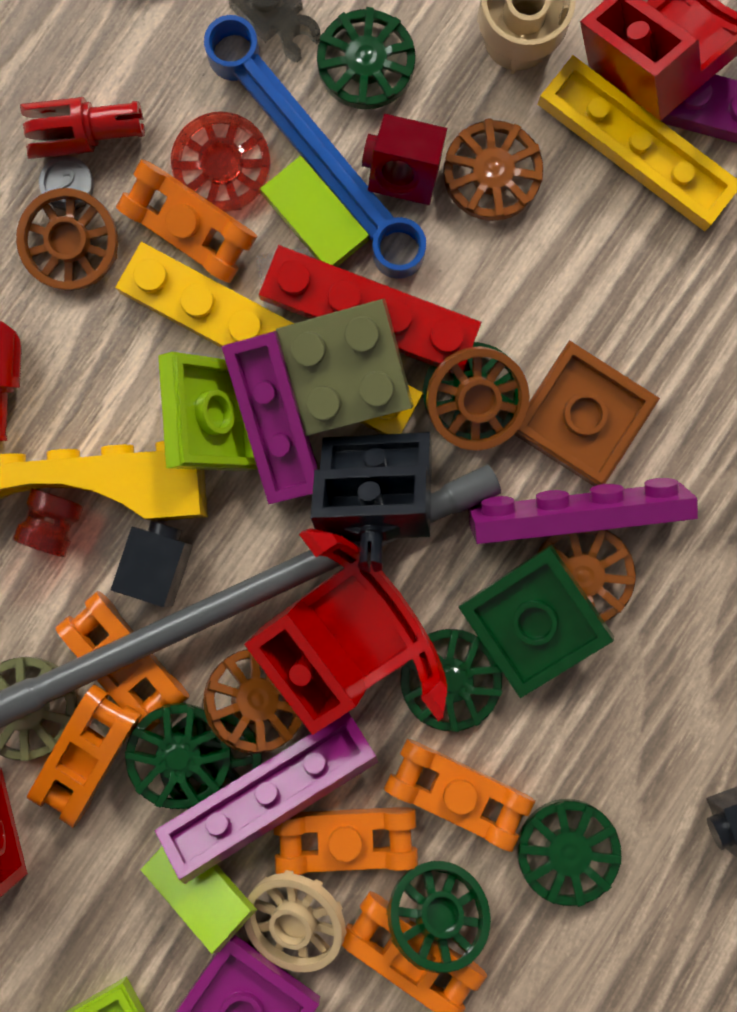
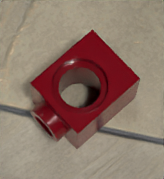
M384 113L378 136L368 134L364 147L362 167L371 169L368 191L430 206L448 128Z

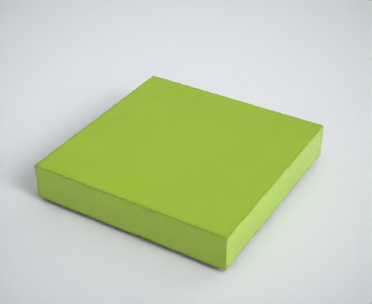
M172 351L158 355L166 468L227 471L258 469L225 359Z

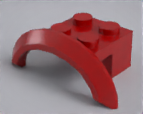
M604 0L580 21L589 67L660 121L737 56V11L725 6L718 0H648L647 2L643 0Z
M313 528L299 533V536L316 558L318 556L328 557L344 568L266 622L244 645L312 736L355 708L369 687L412 659L421 681V699L438 721L442 720L447 696L445 672L432 641L402 594L382 570L374 572L371 563L370 573L360 570L358 568L360 548L343 536Z

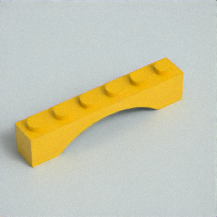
M164 441L156 442V451L134 453V445L121 444L101 447V456L80 457V450L57 449L46 452L47 460L27 462L26 454H0V499L16 493L43 488H77L104 495L122 503L142 518L155 522L208 517L205 470L166 468Z

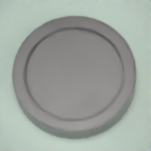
M59 156L50 160L41 170L39 188L42 194L54 189L72 188L92 196L94 180L90 170L81 160L72 156ZM66 199L49 203L57 209L66 211ZM75 200V209L82 207L86 203Z

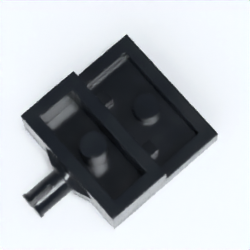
M430 432L323 437L320 470L314 471L310 518L314 529L337 534L347 540L359 541L360 556L358 568L364 572L370 573V563L374 572H378L383 568V541L393 538L430 537L432 441Z

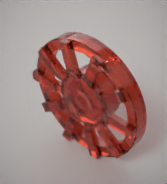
M211 112L201 115L189 122L180 131L173 144L171 169L174 178L193 191H196L207 181H210L211 187L206 200L224 212L242 210V207L251 203L261 194L260 188L267 183L270 174V153L263 134L251 121L238 114ZM212 125H229L226 138L216 137ZM239 127L249 133L251 137L237 147L234 139ZM205 128L209 140L201 146L192 140L191 137ZM185 146L199 154L197 161H181ZM254 146H259L262 159H242L241 155L248 152ZM242 168H261L257 180L254 181L243 174ZM202 170V173L188 185L185 183L182 171ZM236 179L249 188L248 191L240 196H237L233 185ZM220 185L226 186L230 200L216 201Z

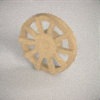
M286 870L284 873L262 879L247 899L257 910L272 915L270 920L257 923L255 912L244 926L254 947L273 964L294 972H313L326 967L337 956L347 934L342 914L343 908L340 901L336 902L333 896L322 887L323 882L317 879L313 881L307 877L294 874V871ZM277 887H286L288 899L285 900ZM297 889L307 893L303 901L297 898ZM266 891L278 907L259 900V896ZM315 899L322 906L312 909L310 904ZM329 915L332 924L318 921V918ZM270 931L272 937L277 942L275 947L263 935V932ZM315 932L334 936L332 946L330 947ZM311 941L322 954L309 957L307 944ZM284 947L298 950L299 957L288 955L282 950Z

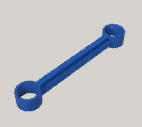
M225 15L215 19L208 26L204 35V47L213 71L223 79L240 81L305 161L369 234V238L373 241V261L381 273L395 279L407 278L416 273L424 261L426 251V237L421 227L408 218H394L376 195L368 191L366 183L261 59L257 35L253 26L246 19L237 15ZM228 36H241L250 42L248 53L237 61L221 60L214 53L219 41ZM392 233L408 234L417 242L418 252L411 262L396 265L384 259L380 251V243L386 236Z

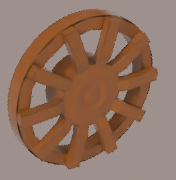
M488 118L463 129L453 140L446 153L443 175L449 196L462 211L478 219L499 221L519 214L531 204L543 179V160L538 143L536 144L530 135L521 129V126ZM494 132L508 135L501 148L495 145ZM485 133L487 148L483 150L472 137ZM515 139L526 148L513 155L508 153ZM465 143L476 157L471 159L458 156L456 153ZM531 157L534 171L515 168L516 163ZM453 165L471 168V173L454 180L452 174ZM513 177L533 180L527 194L512 181ZM473 183L477 190L469 202L458 189ZM508 189L518 202L503 208L502 192ZM484 193L493 195L495 209L477 206Z
M59 188L39 195L26 207L18 223L16 243L20 259L33 277L52 288L74 291L98 283L110 270L117 259L118 231L110 212L96 198L81 190ZM66 199V215L58 217L49 203ZM75 200L84 201L90 205L78 221L75 220ZM42 209L51 220L46 227L32 223L37 213ZM98 212L105 226L87 230L86 226ZM29 231L42 235L44 244L29 248ZM108 235L106 250L91 245V239ZM49 252L52 257L41 271L31 257ZM88 252L103 258L95 270L85 257ZM60 260L64 261V281H58L49 277L58 266ZM78 261L87 276L74 281L73 262Z
M481 346L463 349L446 357L429 380L426 394L427 413L435 429L449 443L467 450L490 449L507 441L522 425L529 407V387L521 368L502 352ZM482 357L498 360L486 378L482 377ZM473 358L472 377L467 378L458 363ZM506 366L510 369L514 380L496 386L494 381ZM450 369L461 383L458 387L441 382ZM518 388L519 401L517 405L502 401V393ZM437 391L454 395L455 401L436 406ZM458 409L460 413L447 429L442 424L439 415ZM500 409L514 413L513 418L504 429L495 417ZM466 419L471 421V439L455 435ZM488 421L496 434L489 438L480 439V423Z
M606 529L549 536L542 543L537 553L552 544L594 607L593 595L597 593L611 605L610 608L599 613L604 622L621 613L634 591L636 571L629 549L617 535ZM578 534L596 535L589 552H582ZM566 536H569L573 555L567 557L554 546L555 543ZM605 539L613 544L618 551L600 560L597 554ZM624 559L627 575L605 573V568ZM605 582L626 584L619 599L603 587Z
M248 649L228 656L213 670L204 690V711L209 726L223 743L240 752L260 754L277 749L287 743L296 734L302 721L288 703L279 701L281 693L274 687L269 677L266 676L265 679L260 678V665ZM250 659V679L247 680L244 673L236 665V662ZM226 669L237 680L239 684L237 688L218 683ZM215 693L231 696V705L216 710ZM276 710L293 714L288 728L275 715ZM234 713L239 722L233 732L230 733L226 730L220 718ZM265 720H268L280 735L270 742L265 741ZM248 724L255 726L256 744L239 739Z

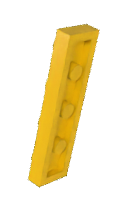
M574 55L570 57L540 95L537 103L538 106L704 232L712 225L737 193V178Z

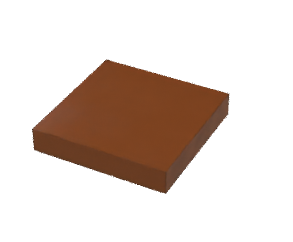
M569 340L530 399L526 417L514 435L592 486L605 484L660 398Z

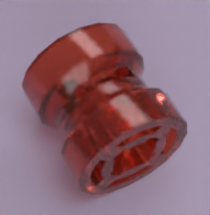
M31 488L26 501L29 509L25 521L18 523L12 540L36 550L66 557L71 543L68 537L70 527L79 521L84 506ZM45 517L54 519V523L44 520Z

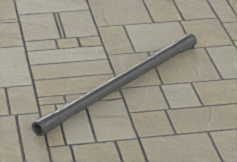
M485 465L446 483L440 490L431 493V523L450 514L461 513L480 504L486 498L501 494L499 481L489 465ZM399 538L383 541V546ZM349 540L360 548L359 541ZM311 550L306 551L40 676L27 678L0 691V728L42 709L48 702L341 565L328 557L318 556L316 558Z

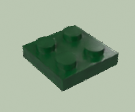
M552 544L462 602L458 607L520 698L614 641L613 633Z

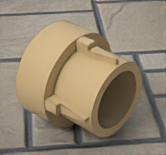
M480 0L477 22L488 54L497 64L510 69L511 74H514L516 70H526L536 66L563 41L575 10L576 0Z

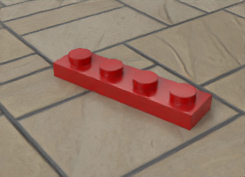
M278 245L258 294L260 300L309 319L385 299L399 353L437 368L446 357L460 350L472 348L482 323L481 321ZM468 359L458 363L462 371L464 370Z

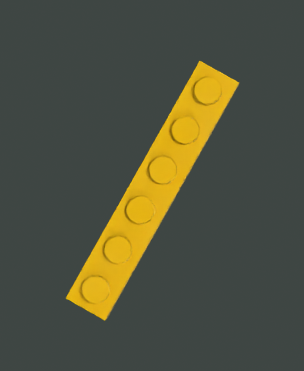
M142 241L115 286L118 292L219 347L294 324ZM408 385L413 402L411 409L361 421L360 423L380 434H401L423 393Z

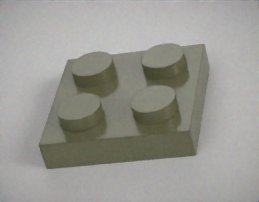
M385 299L276 328L306 436L413 407Z

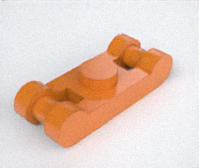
M141 159L133 173L137 179L130 193L123 192L116 208L128 218L141 223L197 261L211 275L224 282L231 283L239 269L236 262L243 250L249 251L258 236L248 227L158 166ZM156 190L167 196L160 212L149 205ZM216 231L220 232L225 238L218 251L209 246Z
M100 591L95 592L85 601L86 608L75 618L68 616L55 627L58 635L77 658L134 632L120 616L114 604ZM101 624L109 636L96 646L91 641L89 633ZM154 654L97 680L120 708L124 709L128 705L141 713L140 720L154 709L167 704L184 703L189 698V694L184 686L166 670ZM147 678L156 691L144 701L133 689ZM160 719L152 721L145 730L151 732L160 724Z
M95 684L90 687L79 702L26 797L40 807L46 803L60 812L59 819L72 828L76 826L90 806L97 789L142 716L141 713L128 705L122 709L107 699L109 693ZM94 718L110 728L106 737L89 727ZM59 782L62 783V784H64L65 786H67L68 788H70V789L73 790L74 792L71 793L70 791H68V790L65 789L64 787L60 786V785H59Z
M407 738L400 752L404 759L397 774H390L384 790L399 800L414 804L486 839L503 850L512 852L519 838L516 829L523 815L529 817L536 800L511 786ZM424 767L437 772L430 789L416 784ZM489 798L503 804L496 822L482 815Z
M409 807L299 812L274 828V835L279 836L280 853L275 855V873L281 874L289 870L294 871V874L302 875L307 872L367 869L404 871L415 869L418 866V850L412 846L411 829L416 828V810ZM373 830H389L390 846L373 847ZM304 833H317L318 850H302L301 835Z
M369 891L360 904L362 913L354 925L348 923L345 927L347 934L342 946L353 956L433 1012H464L466 1009L463 1004L464 1000L471 990H479L487 978L486 972L473 961L462 969L449 972L448 974L453 977L445 989L433 984L440 973H432L415 967L395 947L391 941L393 940L392 937L384 948L373 942L371 938L379 926L390 932L388 915H386L389 902L377 893ZM399 917L402 933L417 925L409 918ZM422 933L407 941L416 953L419 952L425 937ZM433 941L427 960L442 963L438 941ZM448 946L451 961L457 960L462 956Z

